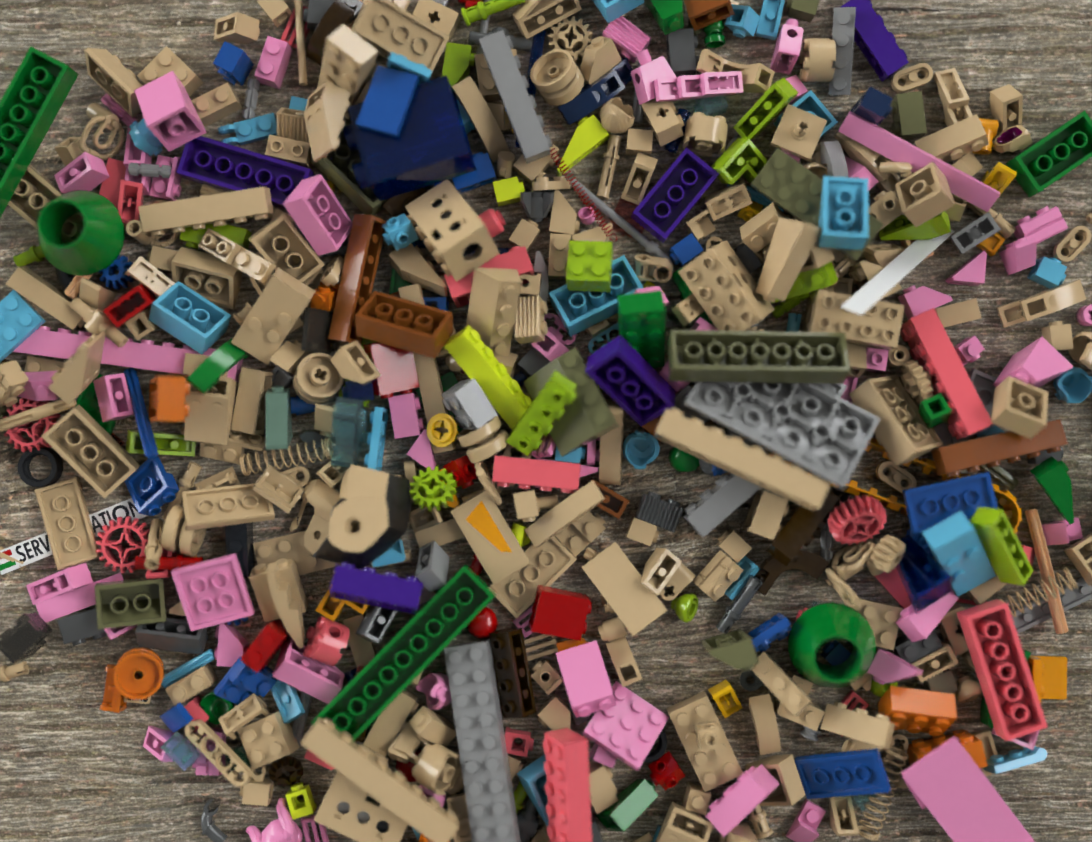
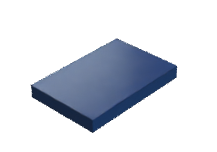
M378 65L357 119V127L398 138L419 82L418 75Z

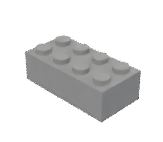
M730 473L726 476L724 474L715 481L717 485L713 489L708 488L700 494L699 497L701 499L697 503L692 502L684 508L683 511L685 513L682 517L698 535L704 538L761 487Z

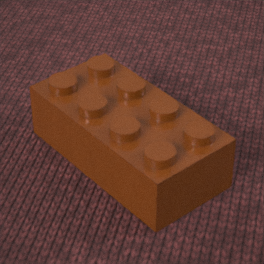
M374 291L355 315L356 336L435 359L453 334V313Z

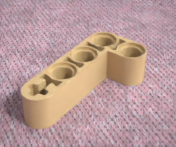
M605 399L619 427L600 436L599 483L621 485L626 411L613 399Z

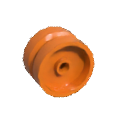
M145 647L133 648L125 652L119 658L113 674L116 689L124 697L133 700L146 699L155 694L164 678V665L160 656L152 649ZM141 671L143 675L139 676V674H135V672Z

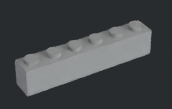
M501 30L480 38L481 50L526 164L550 155V147H553L548 134L544 135L542 130L545 127L541 115H537L534 108L537 105L534 96H529L526 88H529L526 76H521L519 72L521 64L518 56H513L511 49L514 47L510 36H505L504 31Z

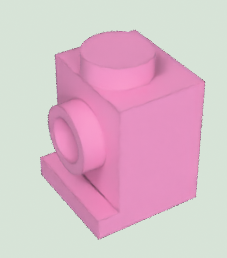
M976 336L965 338L954 346L963 366L980 358L979 353L985 350Z

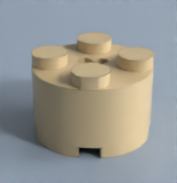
M829 38L803 39L802 51H800L798 57L799 64H802L799 74L801 82L832 81L835 68H832L833 61H836L835 40Z
M702 112L693 113V117L686 121L683 148L687 147L697 156L712 157V154L718 152V155L723 154L728 131L726 118L724 116H706Z
M427 744L423 748L418 764L412 770V775L422 786L437 795H445L447 793L444 791L448 788L452 790L461 777L460 755L441 744Z

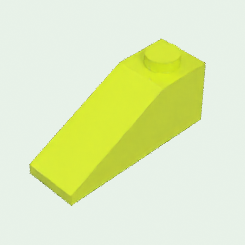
M594 114L589 118L586 116L578 122V127L561 159V162H564L559 167H564L562 169L557 168L558 177L562 176L563 173L560 172V169L562 171L568 168L564 172L566 173L608 140L609 133L602 127V124Z

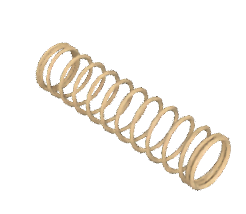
M326 437L325 440L321 438L323 459H320L317 454L315 440L312 441L315 452L314 461L309 456L308 444L305 441L304 447L307 454L305 463L301 458L299 444L296 443L299 457L298 464H295L293 461L292 449L289 445L288 453L291 459L289 466L284 461L283 449H279L282 467L277 465L275 450L271 449L274 468L277 467L281 470L284 465L290 468L292 463L295 466H299L300 461L306 465L308 460L315 463L317 458L322 462L325 456L331 460L334 458L332 440L330 437ZM264 449L263 457L267 468L269 466L268 456L266 450ZM255 451V460L258 466L257 472H254L252 469L250 454L247 453L246 455L244 453L240 455V468L243 475L249 476L251 471L254 474H258L259 470L264 472L260 467V458L257 451ZM244 459H245V462H246L247 472H246L245 466H244Z
M1063 568L1068 583L1065 581V579L1059 572H1056V577L1060 584V587L1053 580V578L1048 575L1047 578L1052 588V591L1048 588V586L1045 584L1043 580H1039L1045 597L1035 584H1031L1037 601L1029 592V590L1026 587H1024L1023 590L1029 602V605L1021 596V594L1018 591H1015L1021 609L1013 600V598L1010 595H1007L1012 610L1014 612L1013 614L1010 610L1011 615L1013 617H1016V612L1012 602L1015 604L1018 610L1024 614L1025 611L1020 598L1025 603V605L1030 610H1032L1033 607L1028 597V594L1033 599V601L1038 606H1040L1041 603L1036 593V590L1046 602H1049L1048 596L1043 585L1054 598H1057L1056 592L1051 581L1055 584L1058 590L1063 595H1065V591L1059 577L1063 580V582L1071 591H1073V588H1078V585L1072 577L1071 573L1069 572L1068 568Z
M890 746L889 750L885 749V752L897 759L903 760L904 764H897L890 759L882 758L886 763L898 766L901 772H894L884 766L885 771L895 774L898 780H892L888 777V780L896 786L890 789L893 794L892 796H887L884 793L876 794L887 798L890 803L884 804L874 797H868L871 802L885 806L887 811L882 812L872 805H865L867 809L881 813L884 819H878L872 814L862 812V815L866 818L878 821L881 827H875L865 820H859L864 825L858 826L859 835L872 841H877L880 836L878 829L883 828L881 821L886 820L884 814L889 812L887 806L892 804L890 798L895 796L892 790L898 788L895 782L901 780L898 774L903 772L901 766H905V760L909 758L906 752ZM860 830L867 831V832L871 833L872 835L867 834V833H864V832H862V831H860Z

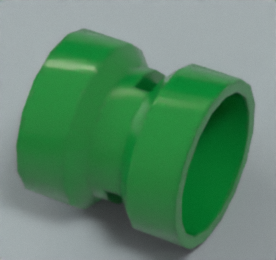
M720 20L703 27V32L706 34L704 38L705 47L718 48L725 45V36L722 33L724 30L723 21Z

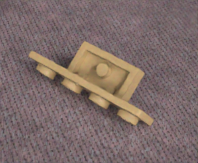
M185 424L181 428V434L183 435L185 430ZM230 429L227 446L200 442V456L240 465V455L244 454V448L263 451L266 447V437Z

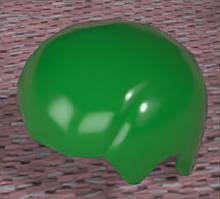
M673 446L669 450L668 459L670 465L676 471L692 472L700 466L699 458Z
M210 692L204 695L200 701V706L209 715L210 718L208 720L210 723L220 725L218 719L233 709L234 703L216 696L214 692Z

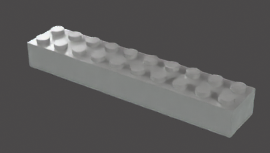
M489 639L449 645L444 648L472 842H521L491 641Z

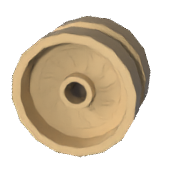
M556 49L547 52L531 68L530 78L544 101L549 105L558 106L566 104L573 100L584 86V77L573 57L566 50Z
M320 352L310 354L303 358L297 367L293 377V387L295 393L304 402L313 405L326 404L334 398L342 386L344 378L331 362V355Z
M495 416L479 429H463L456 436L462 447H469L466 454L471 463L485 460L508 445L506 441L509 435L506 430H499L502 422L498 416Z
M176 504L170 510L161 536L162 549L176 552L180 549L182 555L194 557L202 546L207 528L186 531L183 505Z

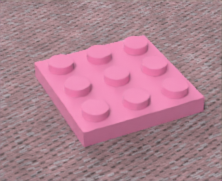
M236 553L183 566L171 571L191 631L254 615L255 610Z
M615 681L612 691L617 705L608 710L597 711L582 734L638 771L668 721L669 716Z

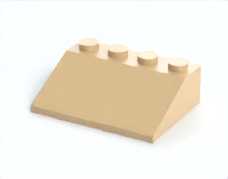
M898 375L868 379L849 393L854 405L881 418L874 430L875 438L879 444L883 445L889 460L896 466L906 464L944 445L934 428L928 429L918 412L919 406L912 396L905 391L904 384Z

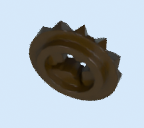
M284 756L277 759L269 767L270 780L274 782L275 786L281 785L283 788L300 782V778L303 775L302 763L292 756ZM283 767L287 772H289V777L283 774Z

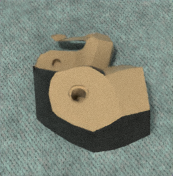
M352 464L342 478L340 491L337 488H330L322 479L310 480L304 487L298 516L293 518L289 530L293 532V530L298 528L306 503L310 502L314 507V515L304 534L305 549L313 557L339 564L348 563L354 565V568L361 569L389 550L406 533L411 509L409 480Z

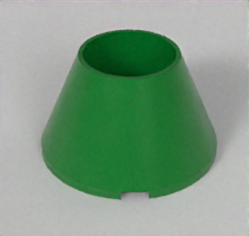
M84 190L68 192L47 204L39 214L38 240L41 250L54 267L65 273L76 276L93 275L92 273L109 267L122 250L125 239L124 223L121 220L118 209L102 195ZM82 213L84 229L81 236L75 242L64 245L61 238L64 222L73 214Z
M840 603L815 605L804 611L791 627L792 629L788 637L790 659L800 675L813 684L828 688L849 685L860 679L872 664L876 650L873 630L868 621L859 612L847 605ZM842 637L853 642L851 655L841 664L830 666L822 664L815 659L818 647L829 638Z

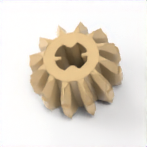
M884 536L873 550L871 564L880 571L891 572L903 558L905 544L894 536Z

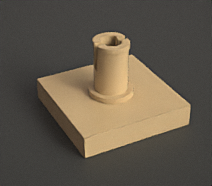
M787 104L770 145L810 161L827 120Z

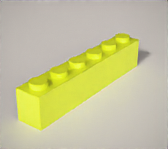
M468 325L450 337L444 347L468 377L477 381L491 405L513 430L533 401L523 393L519 383L507 373L506 367L494 357L491 348L482 342L478 332Z

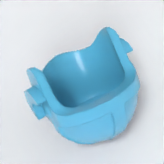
M143 118L140 122L134 121L129 126L131 129L129 134L135 147L146 152L150 157L152 155H159L163 150V144L147 127L145 119Z
M1072 367V369L1054 379L1053 386L1057 392L1055 396L1058 400H1063L1067 403L1083 402L1092 392V376H1089L1079 367Z
M635 430V432L625 438L623 443V455L635 469H645L646 465L654 461L660 452L658 440L652 434L644 431L639 432Z

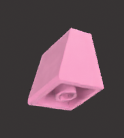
M173 71L135 90L147 127L169 152L207 133L184 85Z
M1040 337L1012 355L993 385L997 387L1007 376H1011L1039 388L1072 369L1073 365L1047 340Z
M597 640L556 653L571 707L576 718L586 717L591 713L608 710L617 705Z

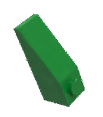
M1051 456L1031 469L1030 472L1061 516L1071 525L1074 523L1072 483L1071 478L1066 473L1069 469L1062 460L1058 462Z

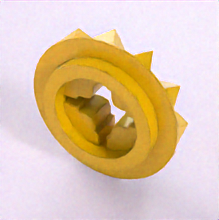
M439 413L429 420L427 436L433 445L447 447L456 441L455 437L459 433L457 431L458 423L455 422L453 416L447 413ZM444 427L447 430H449V432L442 433L438 431L437 428L440 429Z

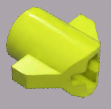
M513 522L511 530L520 546L523 547L529 544L531 540L526 536L525 529L528 527Z

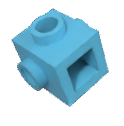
M404 213L390 218L382 225L385 231L382 234L388 246L392 244L396 251L406 248L410 243L419 239L411 221Z

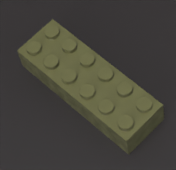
M777 148L750 186L796 220L818 227L823 180ZM868 213L869 238L863 250H838L851 260H857L884 224Z

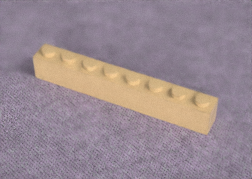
M321 717L317 719L302 739L301 744L432 842H448L459 828L458 816L449 809L447 811L440 807L441 804L434 797L428 798L423 794V790L418 785L408 783L402 773L389 769L388 764L383 759L373 757L367 747L362 744L360 746L352 741L353 738L344 731L341 733L337 730L331 720L327 718L322 719Z

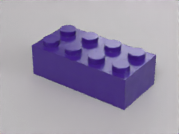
M686 147L633 211L631 218L660 242L664 243L714 183L719 173Z
M621 335L587 357L585 373L641 427L662 415L666 409L670 410L675 407L676 390Z
M342 563L341 566L336 565L330 588V596L332 598L416 614L423 583L419 582L418 578L409 576L406 579L397 578L398 575L391 572H385L384 575L378 574L375 569L366 567L363 570L354 569L355 566L348 563Z

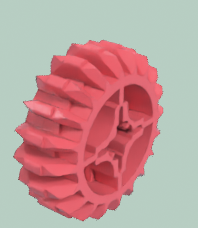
M21 398L19 403L17 402L12 405L13 409L8 408L6 411L11 416L50 402ZM54 414L9 429L3 435L5 437L10 436L7 442L14 444L13 448L21 449L23 453L27 450L32 452V448H36L38 451L40 448H51L41 436L57 423V419L61 415ZM21 433H27L33 442L27 441Z
M863 495L861 498L855 496L854 499L848 498V501L840 502L841 505L835 506L834 511L829 513L830 517L827 519L829 532L836 542H840L842 545L847 543L849 546L853 543L858 545L862 541L866 542L869 538L873 539L874 535L880 534L879 530L884 529V524L887 522L886 511L878 499H874L873 496L867 497L866 495Z
M120 516L117 517V523L112 519L109 521V526L104 525L102 527L104 532H99L97 535L102 540H97L95 544L101 546V548L96 550V553H103L99 560H107L105 567H109L112 564V571L114 572L120 567V572L123 574L127 569L130 573L135 571V560L128 561V557L132 550L142 549L139 557H146L144 550L148 544L149 529L145 531L143 528L146 527L147 523L143 522L139 526V518H135L132 522L131 516H127L125 521ZM124 528L120 539L110 540L114 531ZM133 531H135L139 535L141 541H137L133 538ZM127 540V543L130 544V547L125 549V546H122V544L119 543H122ZM110 548L118 551L119 558L112 553Z

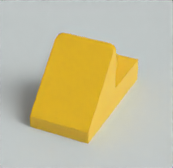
M998 161L991 171L985 173L981 182L999 191L1001 195L1016 177L1017 172Z

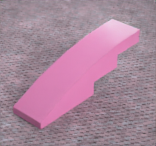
M742 71L706 72L700 75H682L677 78H658L654 80L656 102L701 99L744 92Z
M122 574L112 575L35 604L42 624L95 605L96 583L124 580Z

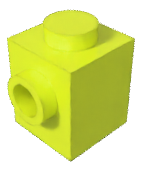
M517 176L493 182L498 207L521 202L520 195L521 192H525L523 181L519 182Z

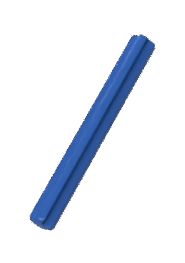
M134 368L125 369L123 373L125 374L144 454L148 459H153L158 456V450L137 372Z

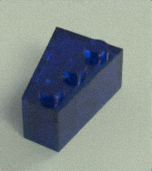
M908 534L900 539L905 544V553L899 564H897L896 569L917 614L952 592L951 577Z

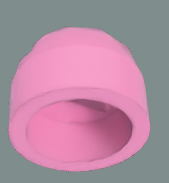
M583 207L578 212V217L584 225H590L595 221V217H592L593 214H590V211H588L589 207Z

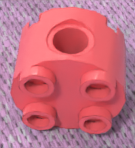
M320 616L315 626H310L307 630L306 638H308V643L303 650V656L330 666L336 665L343 655L339 653L341 648L346 649L349 639V627Z

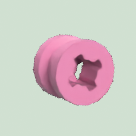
M1092 304L1083 306L1077 311L1076 319L1082 326H1092Z

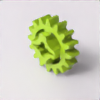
M438 466L434 470L427 467V472L419 470L420 476H413L414 482L410 483V495L415 505L419 503L420 509L427 506L428 512H431L432 507L440 511L441 505L447 508V501H454L453 495L457 494L455 488L457 487L456 481L453 480L452 473L447 474L445 468L439 471Z

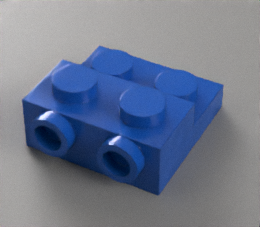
M159 456L146 460L124 481L138 513L147 516L159 514L161 507L165 503L175 500V494L180 491L173 475L165 471Z
M777 613L747 633L751 637L756 653L768 650L771 647L770 643L776 639L780 641L789 635L788 631L792 628L784 615Z
M239 657L213 691L216 696L237 705L253 693L257 696L265 697L277 682V679L272 677L274 671L266 666L257 673L240 660L241 657Z

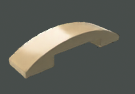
M471 76L451 86L476 129L491 162L493 163L498 160L499 152H510L489 106Z

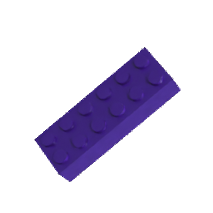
M199 136L185 144L176 172L184 179L213 186L228 192L258 187L270 188L272 205L286 209L283 203L300 181L315 176L314 172L309 168L203 136Z

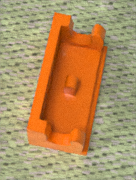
M108 664L105 668L107 676L100 710L120 713L126 709L127 702L123 701L124 696L118 692L114 685L113 674L116 665Z

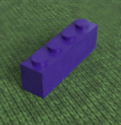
M850 0L841 6L856 7L854 41L881 82L902 70L909 63L905 51L898 47L894 35L888 32L882 17L877 15L872 8L873 5L870 0Z

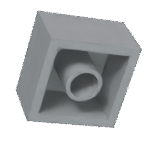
M475 379L461 380L441 394L444 398L443 404L449 411L453 412L455 422L464 430L479 429L498 415Z

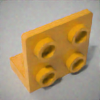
M1030 655L1027 665L1039 702L1042 703V699H1067V657Z

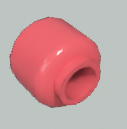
M490 208L477 215L485 224L492 238L504 231L506 221L499 210L495 211Z

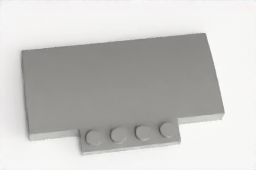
M697 382L684 403L685 406L842 489L845 488L881 419L842 399L841 396L847 387L845 384Z

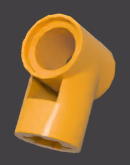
M979 118L987 134L988 145L979 151H972V153L986 155L992 151V141L997 134L999 123L998 120Z

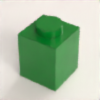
M939 393L922 401L918 412L928 429L948 421L952 410L943 395Z

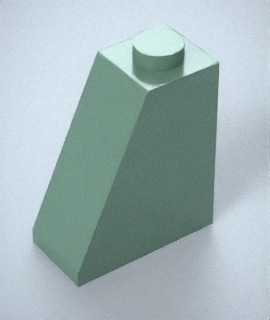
M275 385L268 389L265 394L266 450L288 449L293 437L290 388Z

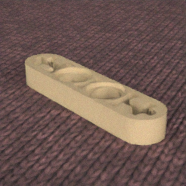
M197 719L186 725V737L234 786H243L251 780V769L203 720ZM195 726L199 727V729L197 730V734L193 733L195 730ZM208 739H212L215 742L216 747L214 751L208 750L206 746ZM223 754L230 757L229 766L222 764L221 757ZM237 765V767H235L233 771H230L231 768ZM242 771L244 773L243 779L239 780V772Z

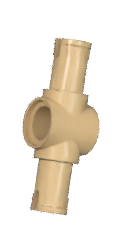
M79 297L70 303L69 307L83 317V321L86 322L84 326L90 333L98 336L104 330L106 332L105 337L109 338L119 348L123 347L129 340L127 336L115 327L103 312V309L91 308Z

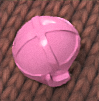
M440 672L429 673L419 681L418 686H415L417 691L425 694L426 704L430 710L442 709L452 701L449 679L446 674Z

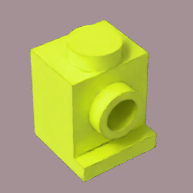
M300 782L290 787L291 790L285 795L292 819L313 814L317 805L314 802L309 784L303 785V782ZM299 795H303L304 800H300Z

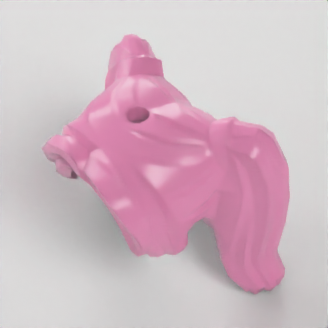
M279 798L277 801L276 810L279 819L270 822L263 832L256 826L246 828L251 842L302 841L303 833L297 823L292 820L286 807L287 801L285 798Z

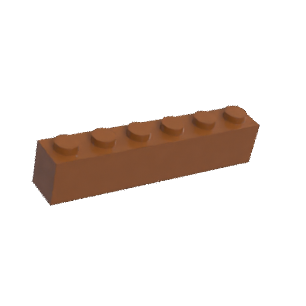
M354 214L328 336L330 340L346 344L357 340L361 345L362 337L356 336L355 315L372 294L383 243L382 234L385 233L382 225L387 222L374 215Z
M1061 419L1046 422V426L1032 439L1012 431H1007L932 450L931 453L938 476L946 474L947 478L961 475L960 471L965 469L967 473L981 470L980 466L986 464L987 468L1001 465L1000 461L1007 460V463L1020 461V456L1027 455V458L1040 456V451L1047 450V454L1061 451L1060 446L1068 444Z

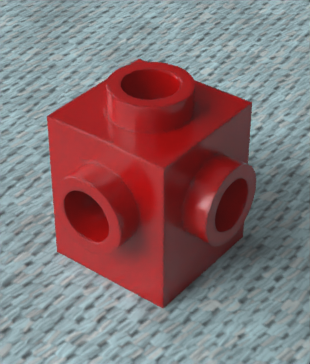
M467 455L442 466L443 469L447 470V474L452 473L456 486H461L462 489L473 485V480L478 478L475 465L471 463Z
M669 751L648 765L652 772L649 775L656 786L660 784L664 790L674 787L679 780L686 776Z

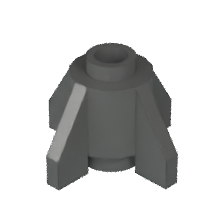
M525 189V192H521L520 201L527 217H530L534 222H542L543 218L548 217V212L554 200V190L532 191Z

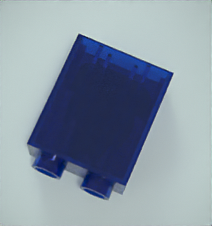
M447 75L417 85L398 138L357 127L356 122L364 102L348 107L352 124L343 127L344 135L352 152L359 150L362 159L361 163L353 165L354 173L361 190L371 188L379 201L477 170L457 99Z

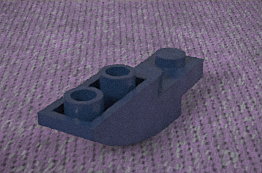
M622 58L619 64L591 85L586 84L583 86L580 93L573 100L557 107L568 125L588 115L625 89V85L632 80L631 71L633 70L627 58Z

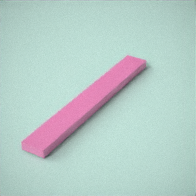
M849 111L838 129V132L894 162L910 163L912 166L911 171L914 173L934 162L946 176L951 193L986 212L989 211L1000 196V192L851 111Z

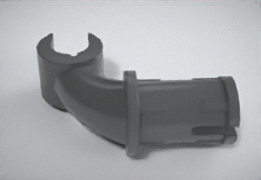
M212 798L207 800L203 808L201 834H205L213 842H224L228 836L214 824V820L212 821V817L217 813L220 804L215 809L210 810L209 804L214 799Z

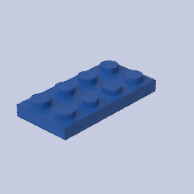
M982 472L902 490L912 533L925 531L959 511H962L968 521H970L979 507L998 509L990 472Z
M878 748L797 756L794 759L807 799L889 793L891 789Z

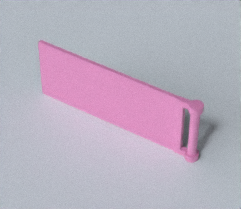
M952 737L901 773L902 777L953 842H1035L956 737Z

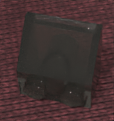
M306 307L302 351L309 354L320 352L331 356L335 355V351L339 349V342L328 339L333 312Z

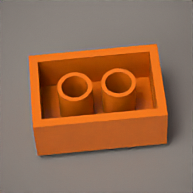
M890 686L878 701V714L890 717L889 722L895 724L894 730L902 729L908 730L910 733L925 732L932 736H940L957 719L955 694Z
M964 729L955 730L952 732L953 734L946 736L944 734L932 736V739L929 740L915 739L911 741L907 749L909 763L912 766L952 737H956L979 768L987 767L988 765L982 741Z

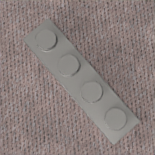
M856 7L834 8L832 39L835 40L836 61H833L832 68H835L832 81L829 82V95H851Z

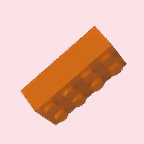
M156 376L149 380L148 417L150 422H184V418L189 415V405L185 404V396L189 395V382H186V377Z

